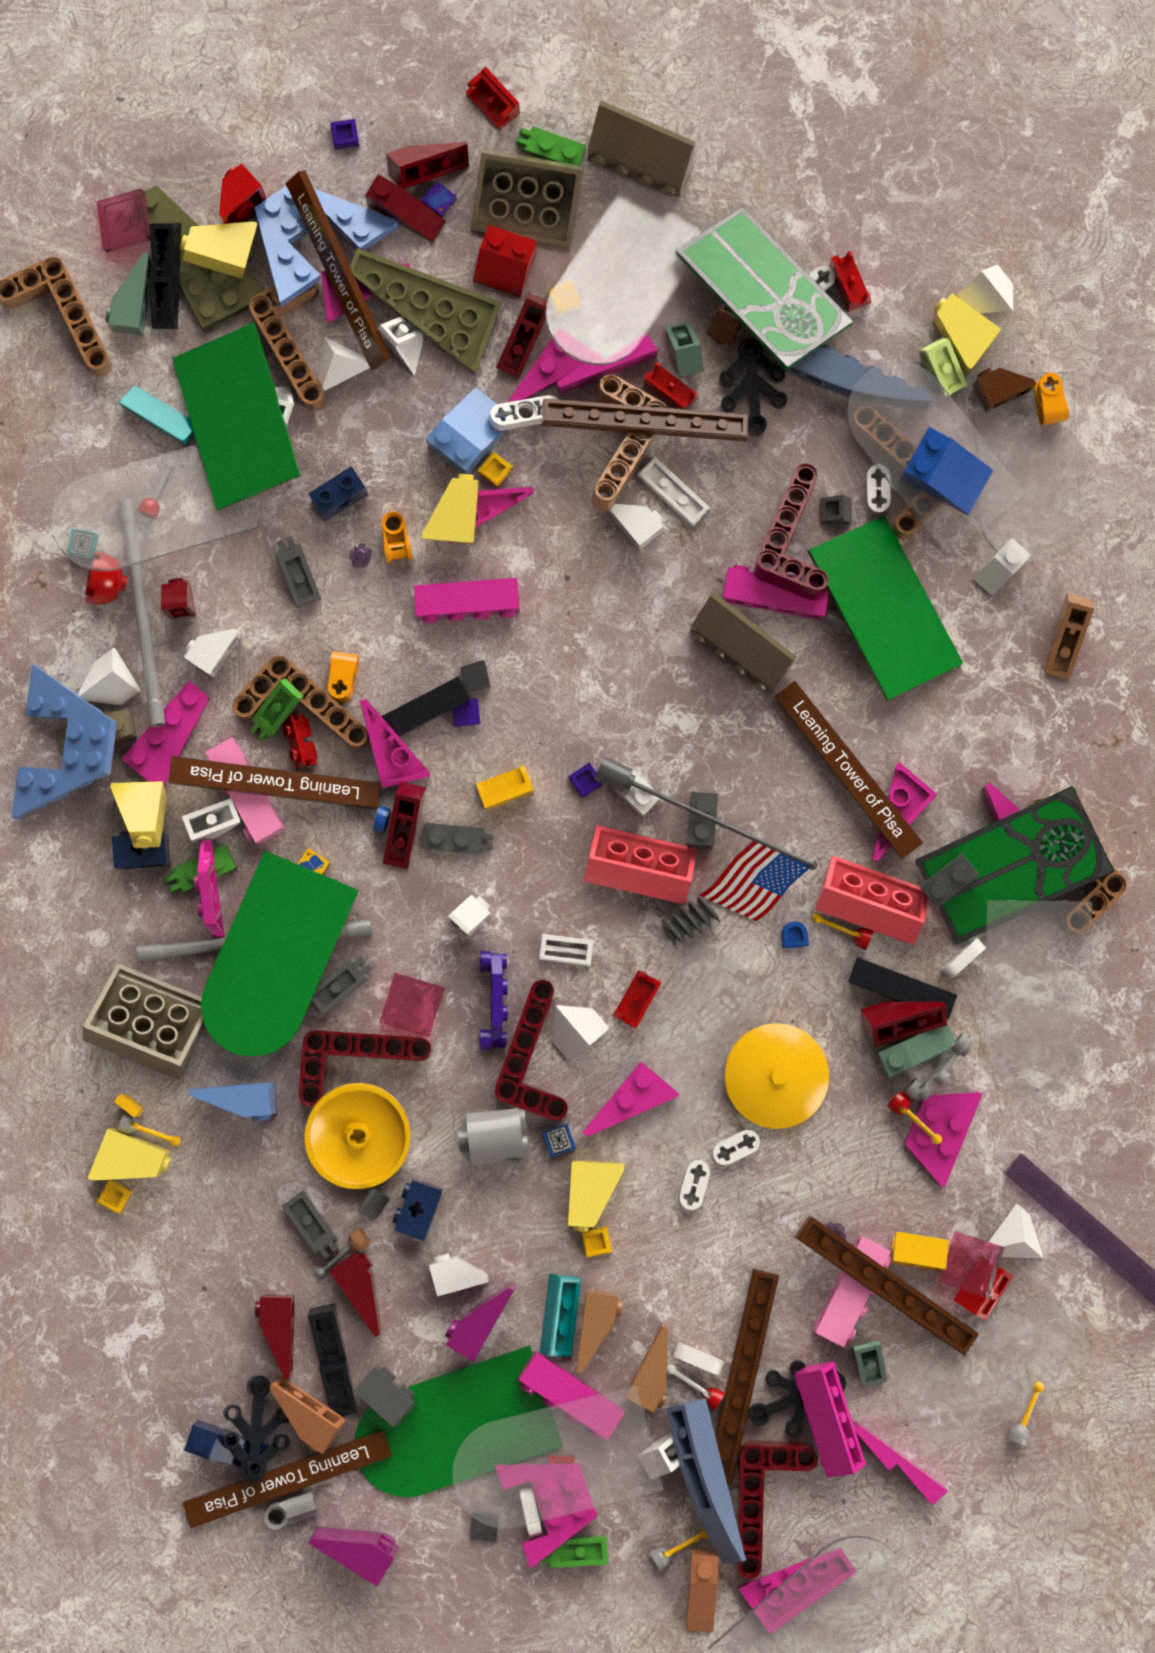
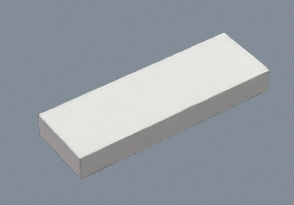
M655 456L637 474V477L692 528L711 509Z

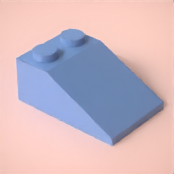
M475 388L427 436V446L461 474L470 475L507 431L496 430L489 423L490 412L497 404L478 388ZM498 413L496 418L505 421L506 417H502L501 413Z
M275 1082L188 1090L189 1096L242 1117H251L252 1122L271 1119L272 1114L278 1113Z

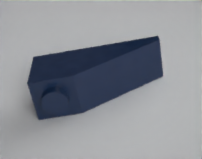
M197 1420L193 1424L184 1451L221 1463L239 1467L241 1464L233 1453L221 1444L223 1434L233 1431L201 1420ZM235 1433L239 1437V1445L248 1454L249 1442L243 1435ZM231 1435L226 1439L227 1445L230 1446L234 1442V1438ZM262 1442L260 1445V1454L265 1449H267L270 1446V1444ZM251 1465L250 1469L257 1471V1465Z

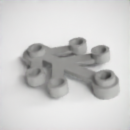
M961 1033L951 1044L948 1052L950 1055L947 1057L941 1056L933 1066L935 1070L922 1082L917 1077L912 1080L903 1094L910 1100L919 1101L922 1099L925 1101L934 1091V1088L931 1086L933 1082L941 1086L950 1076L947 1069L959 1055L965 1057L974 1046L971 1043L973 1037Z

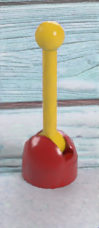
M815 913L812 916L814 923L821 922L851 935L854 944L863 950L867 949L874 931L867 928H859L856 931H852L822 918V915L819 913Z
M899 1092L892 1098L887 1107L893 1113L898 1115L907 1114L931 1137V1141L934 1144L941 1143L942 1137L939 1134H934L909 1110L910 1101L906 1095Z

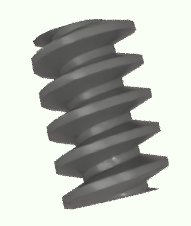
M701 896L697 897L698 906L692 902L688 903L689 911L683 907L679 908L680 917L675 913H671V923L665 918L661 920L663 930L675 949H677V940L683 945L686 944L685 935L691 939L695 938L694 929L702 934V924L711 928L712 918L717 922H721L710 903Z

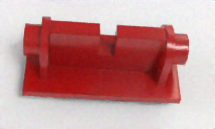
M304 714L290 715L283 724V734L289 740V757L291 762L295 764L296 770H299L304 765H316L318 756L314 741L304 743L303 739L312 736L308 718H305Z

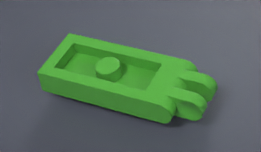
M532 127L531 131L521 128L519 135L527 138V140L520 137L516 140L518 146L524 147L523 151L526 154L544 160L578 166L581 165L586 151L585 144L537 127Z
M286 679L281 680L251 721L255 724L250 729V732L256 734L261 729L262 732L257 737L261 742L267 736L269 738L273 737L303 698V695Z
M222 845L213 850L217 878L237 869L227 845ZM199 857L173 868V874L164 878L166 884L177 881V884L168 888L170 893L178 890L185 893L195 888L194 876L198 875Z
M607 1535L571 1537L539 1563H547L548 1568L609 1564Z

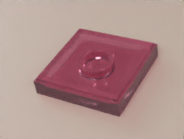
M137 189L96 201L103 251L111 252L150 241V227L144 190Z
M395 972L379 1022L430 1038L445 988Z
M955 1231L947 1255L946 1269L942 1271L939 1282L989 1298L1004 1247Z

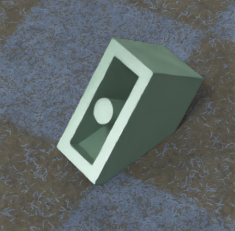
M690 321L666 326L665 332L674 366L679 377H691L699 372H703L704 366L700 343Z

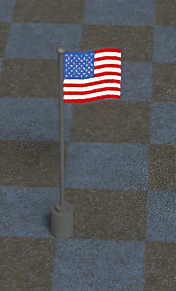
M604 756L594 778L595 781L622 793L624 789L630 790L631 786H634L752 840L748 846L732 859L716 882L700 893L699 896L757 921L775 906L792 883L809 869L815 870L818 864L815 860L811 862L635 782L636 776L632 774V768Z

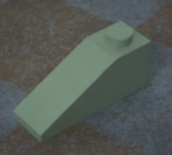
M149 253L141 255L112 298L111 307L106 310V323H108L113 332L144 335L149 297L148 277H151L152 259Z
M946 1025L908 1037L874 1053L885 1077H891L948 1050L955 1039L949 1026Z

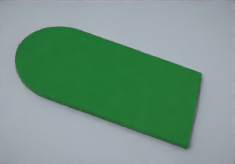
M264 850L202 994L201 1012L204 1024L211 1037L220 1046L230 1051L231 1054L256 1057L271 1054L291 1041L303 1022L358 895V889Z
M528 1345L408 1386L416 1394L413 1398L418 1403L397 1428L392 1427L369 1406L358 1423L354 1440L384 1429L392 1456L360 1467L366 1479L377 1489L389 1495L414 1497L496 1470L497 1464H513L563 1447L551 1407L542 1402L544 1397L536 1391L532 1395L520 1387L522 1382L519 1381L518 1376L533 1354L531 1346Z

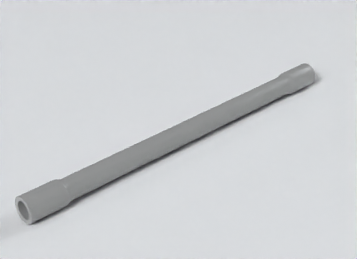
M123 500L118 502L121 526L123 527L148 700L150 727H160L165 725V717L159 692L139 554L134 503L132 500Z
M371 919L345 923L339 937L372 935ZM226 937L165 945L137 946V958L139 962L159 960L165 957L217 952L221 950Z

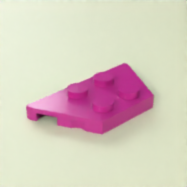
M203 839L200 843L198 875L194 876L196 892L200 891L201 901L198 902L199 917L204 918V925L213 938L225 937L213 844L212 839Z
M980 1092L930 1095L925 1101L921 1100L915 1116L934 1134H939L942 1137L940 1144H934L931 1141V1137L914 1121L912 1122L904 1145L942 1187H945L972 1122L982 1097Z

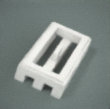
M542 934L539 960L591 966L594 940ZM546 941L588 945V948L584 950L546 945ZM545 950L587 956L586 960L545 955Z

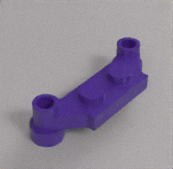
M480 951V972H491L490 1029H480V1050L506 1048L507 1035L506 1032H502L503 1021H507L508 1008L503 1006V995L508 993V981L503 979L502 969H507V954H493L491 951Z

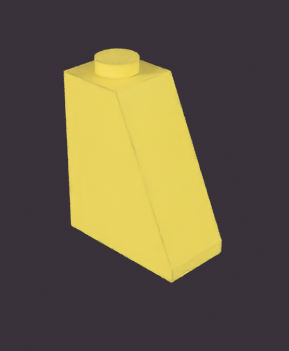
M241 222L191 227L189 235H183L180 250L184 251L183 261L243 279L258 223Z
M952 293L947 300L942 298L935 307L934 311L937 314L933 322L942 338L950 340L961 370L967 376L996 339L1001 328Z
M458 474V478L451 479L422 532L423 540L474 544L479 481L473 480L474 475Z
M163 782L111 783L110 788L133 847H160L167 804V795Z
M109 1128L106 1131L87 1179L93 1181L158 1177L162 1172L166 1173L172 1160V1158L168 1157L170 1150L130 1134L118 1132L115 1128Z
M572 1160L568 1226H573V1231L588 1232L589 1227H595L624 1172V1163Z

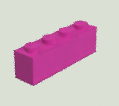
M734 565L733 568L728 567L722 599L727 603L821 621L824 619L829 596L827 588L822 598L813 601L758 579L754 572L748 571L749 568L746 566ZM786 574L791 578L797 577L795 575ZM810 582L813 587H821L817 582Z
M517 578L414 585L416 617L418 621L422 620L423 624L437 623L438 619L448 618L449 622H459L464 620L463 617L474 616V620L489 619V615L511 618L515 617V613H520Z
M537 1350L533 1352L518 1376L519 1381L522 1382L521 1388L532 1395L535 1391L544 1397L542 1402L555 1410L557 1406L566 1412L564 1416L576 1425L579 1421L588 1426L586 1431L597 1439L603 1436L608 1440L625 1414L622 1407Z
M834 1361L808 1365L794 1375L797 1389L800 1391L804 1404V1412L808 1417L812 1429V1437L816 1442L820 1463L824 1468L826 1477L855 1474L866 1465Z

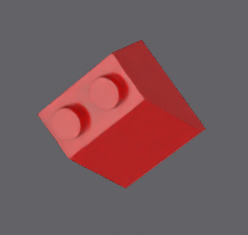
M242 163L237 167L230 168L222 179L219 216L223 224L248 222L255 216L254 207L267 199L262 185Z
M488 225L480 246L473 282L521 298L537 253V241Z

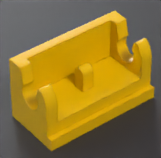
M525 766L476 783L485 810L534 793Z
M895 1232L891 1245L890 1257L892 1259L890 1264L941 1272L946 1269L949 1240Z

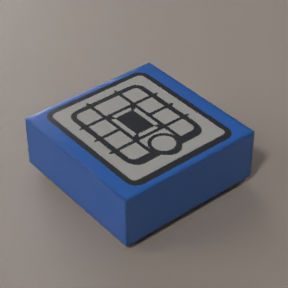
M567 1123L543 1132L551 1157L576 1149Z

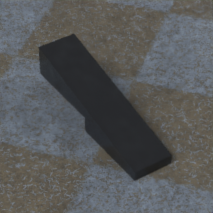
M182 223L149 224L153 276L148 277L152 329H178Z
M458 676L382 715V718L399 737H402L423 727L424 724L470 703V700Z
M858 957L848 980L852 985L899 1002H944L946 1004L948 1020L958 996Z
M332 1303L310 1308L308 1318L320 1363L319 1370L328 1406L340 1416L355 1414L358 1412L336 1305Z

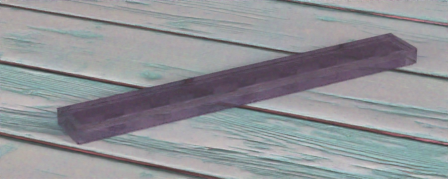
M1020 1153L1004 1174L1155 1306V1270L1026 1156Z

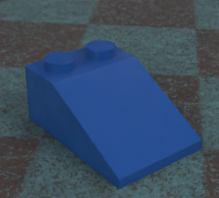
M929 426L900 479L958 511L969 515L993 469L955 440Z

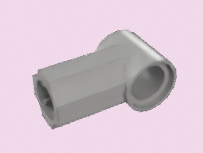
M311 1491L281 1502L275 1501L271 1503L264 1514L266 1526L272 1530H279L286 1525L319 1515L313 1492ZM274 1509L281 1510L284 1514V1519L280 1522H275L270 1518V1512Z

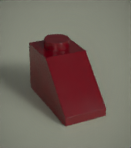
M183 578L170 579L168 584L161 585V610L170 619L196 615L192 586L187 580L184 581Z

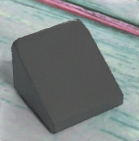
M846 495L822 497L821 523H852L851 498Z
M485 660L460 667L466 693L491 687Z
M376 1187L372 1188L359 1206L358 1212L376 1219L390 1198Z

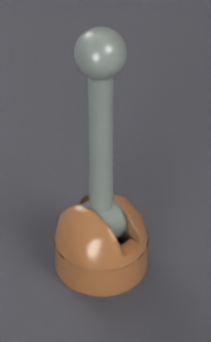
M357 1228L348 1238L349 1246L325 1266L316 1269L315 1275L318 1278L324 1277L326 1271L351 1250L362 1251L371 1245L369 1237L362 1229Z

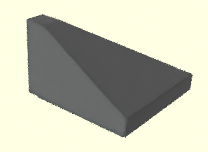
M473 1511L470 1539L496 1542L499 1514Z

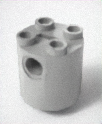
M515 1108L466 1114L458 1129V1143L460 1152L471 1166L525 1160L524 1157H530L527 1136H522V1132L527 1131L525 1110Z

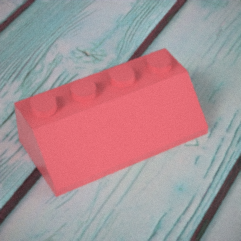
M597 825L584 881L685 905L692 881L697 848Z
M832 855L819 891L815 910L914 945L925 921L929 898L920 886Z

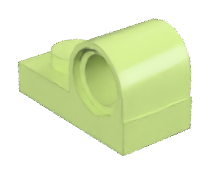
M941 338L919 350L921 361L925 368L933 373L942 396L947 397L968 385L949 339Z

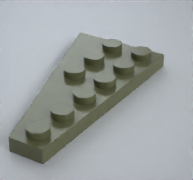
M157 185L134 196L148 225L151 223H182L181 242L183 235H189L191 227L199 226ZM181 250L179 284L204 331L248 309L251 299L266 290L246 270L243 279L183 261L184 251Z
M357 248L350 265L355 280L476 375L502 302Z

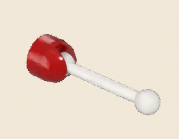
M674 1364L667 1365L668 1374L676 1375L702 1393L703 1398H706L708 1408L712 1411L716 1410L725 1395L723 1391L716 1387H710L705 1390L676 1370Z

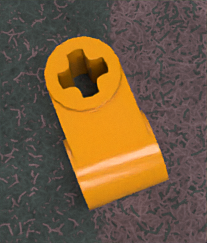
M1046 373L1036 382L1034 387L1039 422L1041 425L1068 421L1069 408L1065 399L1061 377L1055 373ZM1046 383L1047 386H1051L1052 389L1050 390L1049 387H1044V384Z
M396 511L386 513L382 518L381 525L387 563L402 558L412 560L410 539L403 516ZM392 519H397L401 522L400 527L395 531L387 528L388 522Z
M332 652L328 691L332 699L338 703L348 702L352 698L355 677L358 671L359 655ZM343 684L346 690H343L338 695L335 689H339L340 685Z

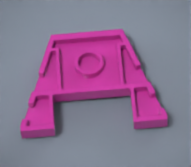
M500 1463L496 1465L503 1490L530 1481L548 1532L522 1543L530 1568L538 1564L598 1516L580 1463Z

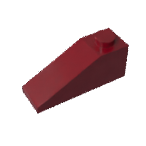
M466 142L413 145L386 153L388 175L403 189L470 167L468 144Z
M379 174L365 194L368 207L382 215L396 219L398 224L432 243L446 222L406 190Z
M528 292L496 368L520 378L550 311L551 302Z
M404 782L400 783L395 793L383 864L405 869L409 868L426 787Z
M882 1002L860 1009L862 1029L874 1048L948 1025L946 1004L944 1002Z
M356 1251L329 1272L376 1337L381 1333L382 1328L374 1275L371 1270L373 1264L365 1253L360 1254L359 1251Z
M263 1294L260 1297V1301L255 1303V1317H259L261 1330L284 1379H290L293 1376L295 1295Z

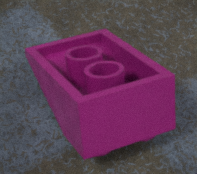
M512 1282L508 1283L462 1314L459 1321L453 1319L445 1334V1337L449 1338L446 1346L474 1361L511 1297L515 1284Z
M316 1527L308 1544L376 1587L394 1560L398 1549L395 1539L386 1533L380 1535L372 1531Z

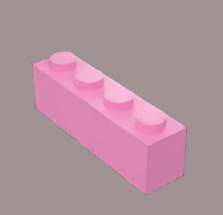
M233 737L205 752L209 758L207 759L208 761L250 766L237 740ZM221 790L224 796L229 795L232 798L239 818H242L246 825L242 829L249 841L254 840L255 843L261 844L286 830L268 796Z
M859 1235L854 1246L887 1269L892 1259L889 1256L891 1251ZM841 1270L813 1327V1331L842 1347L845 1346L846 1342L851 1343L857 1330L854 1326L858 1318L862 1319L868 1309V1305L865 1303L869 1295H874L875 1293Z

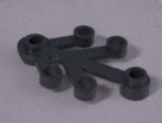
M746 339L738 347L739 357L727 370L721 372L719 383L726 388L732 386L735 375L745 365L747 375L729 395L722 398L721 408L725 412H732L736 408L737 401L748 390L750 408L748 433L751 436L758 437L764 434L767 427L765 417L760 414L759 390L771 399L773 407L777 409L785 407L787 395L777 391L757 374V365L770 374V380L774 384H780L784 381L785 371L783 368L775 366L763 355V347L759 341ZM753 349L755 354L748 356L745 351ZM780 372L782 374V378H774L773 373ZM728 375L732 380L727 383L722 380V377ZM782 397L784 402L778 404L775 402V398ZM726 400H731L733 402V406L726 407L724 405V402ZM753 423H758L761 429L755 431L752 429L751 425Z
M796 1359L791 1362L789 1368L794 1375L796 1373L793 1371L795 1364H801L803 1368L806 1366L803 1361ZM769 1370L765 1375L767 1384L771 1387L778 1386L793 1394L766 1405L760 1402L754 1403L749 1408V1418L753 1424L762 1426L769 1421L770 1415L798 1404L792 1419L785 1424L787 1434L791 1437H797L802 1431L801 1424L805 1417L800 1391L797 1389L796 1382L781 1376L777 1370ZM837 1371L844 1392L846 1388V1380L844 1376ZM771 1374L778 1375V1380L775 1383L769 1381ZM758 1408L764 1411L763 1416L760 1418L754 1416V1411ZM791 1424L798 1425V1430L794 1433L789 1431Z
M260 1375L251 1377L247 1382V1391L253 1396L251 1427L241 1416L239 1406L230 1404L223 1411L224 1418L231 1421L249 1442V1452L247 1454L239 1445L237 1434L226 1432L221 1438L222 1446L229 1449L241 1463L239 1468L241 1477L250 1483L260 1481L266 1473V1464L279 1451L287 1450L290 1446V1438L287 1435L277 1434L273 1438L272 1444L260 1454L261 1443L282 1423L289 1422L287 1417L284 1420L280 1418L282 1408L279 1407L276 1409L275 1415L262 1426L264 1396L270 1390V1382L266 1377ZM261 1381L264 1384V1388L259 1392L256 1386ZM231 1408L236 1410V1415L233 1418H230L228 1414ZM231 1435L234 1438V1442L228 1446L226 1439ZM281 1437L285 1439L283 1447L278 1446V1440ZM253 1464L257 1465V1472L255 1474L250 1472V1467Z

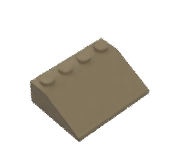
M600 101L588 145V158L598 166L606 165L613 168L621 176L629 175L636 178L644 186L649 187L652 185L660 189L667 196H677L680 198L692 172L696 142L604 101Z
M489 149L483 150L480 158L471 230L486 232L488 225L536 240L537 242L570 248L585 167Z
M714 592L710 595L690 628V631L693 632L691 636L702 645L705 642L713 648L712 652L721 660L728 659L734 664L732 668L742 676L747 674L754 680L752 682L753 685L762 692L767 690L771 693L797 658V656Z
M117 963L83 1025V1041L180 1080L204 1027L201 1012L202 997Z

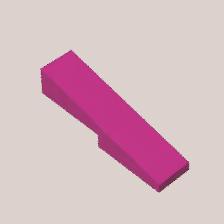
M646 333L605 362L597 354L557 381V391L563 394L599 380L606 375H612L656 358L658 349Z
M857 1421L853 1422L856 1433L884 1466L890 1471L898 1464L931 1505H934L948 1492L944 1485Z

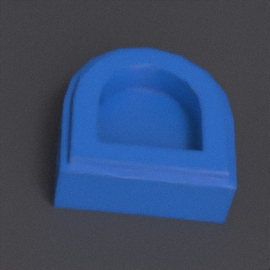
M379 807L374 822V832L385 833L391 813L390 808Z
M793 921L783 927L781 932L783 949L809 946L808 932L802 923Z

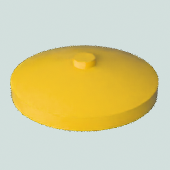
M781 1023L760 1025L743 1034L732 1046L724 1067L725 1089L735 1109L752 1123L771 1129L793 1127L811 1117L822 1104L829 1084L827 1060L818 1043L803 1030Z
M352 1083L329 1091L314 1105L305 1126V1148L311 1164L327 1181L344 1188L365 1189L383 1183L392 1177L402 1166L410 1147V1125L403 1107L389 1092L371 1084Z

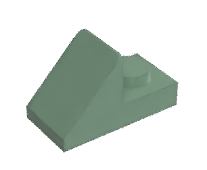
M879 1340L851 1347L862 1388L888 1381Z

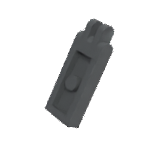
M292 536L287 538L290 548L285 549L283 541H277L280 552H277L276 555L296 607L300 608L320 600L321 596L301 545H295Z
M425 823L422 849L482 855V850H493V845L483 844V839L494 840V835L484 834V828Z
M366 954L358 960L352 957L318 985L312 1002L323 1015L327 1014L371 977L368 972L375 967L373 962L369 963L365 968L361 965L369 958Z
M305 1190L282 1205V1208L316 1256L321 1253L324 1259L328 1261L331 1259V1256L326 1248L330 1247L335 1255L340 1252L335 1244L338 1241L337 1236Z

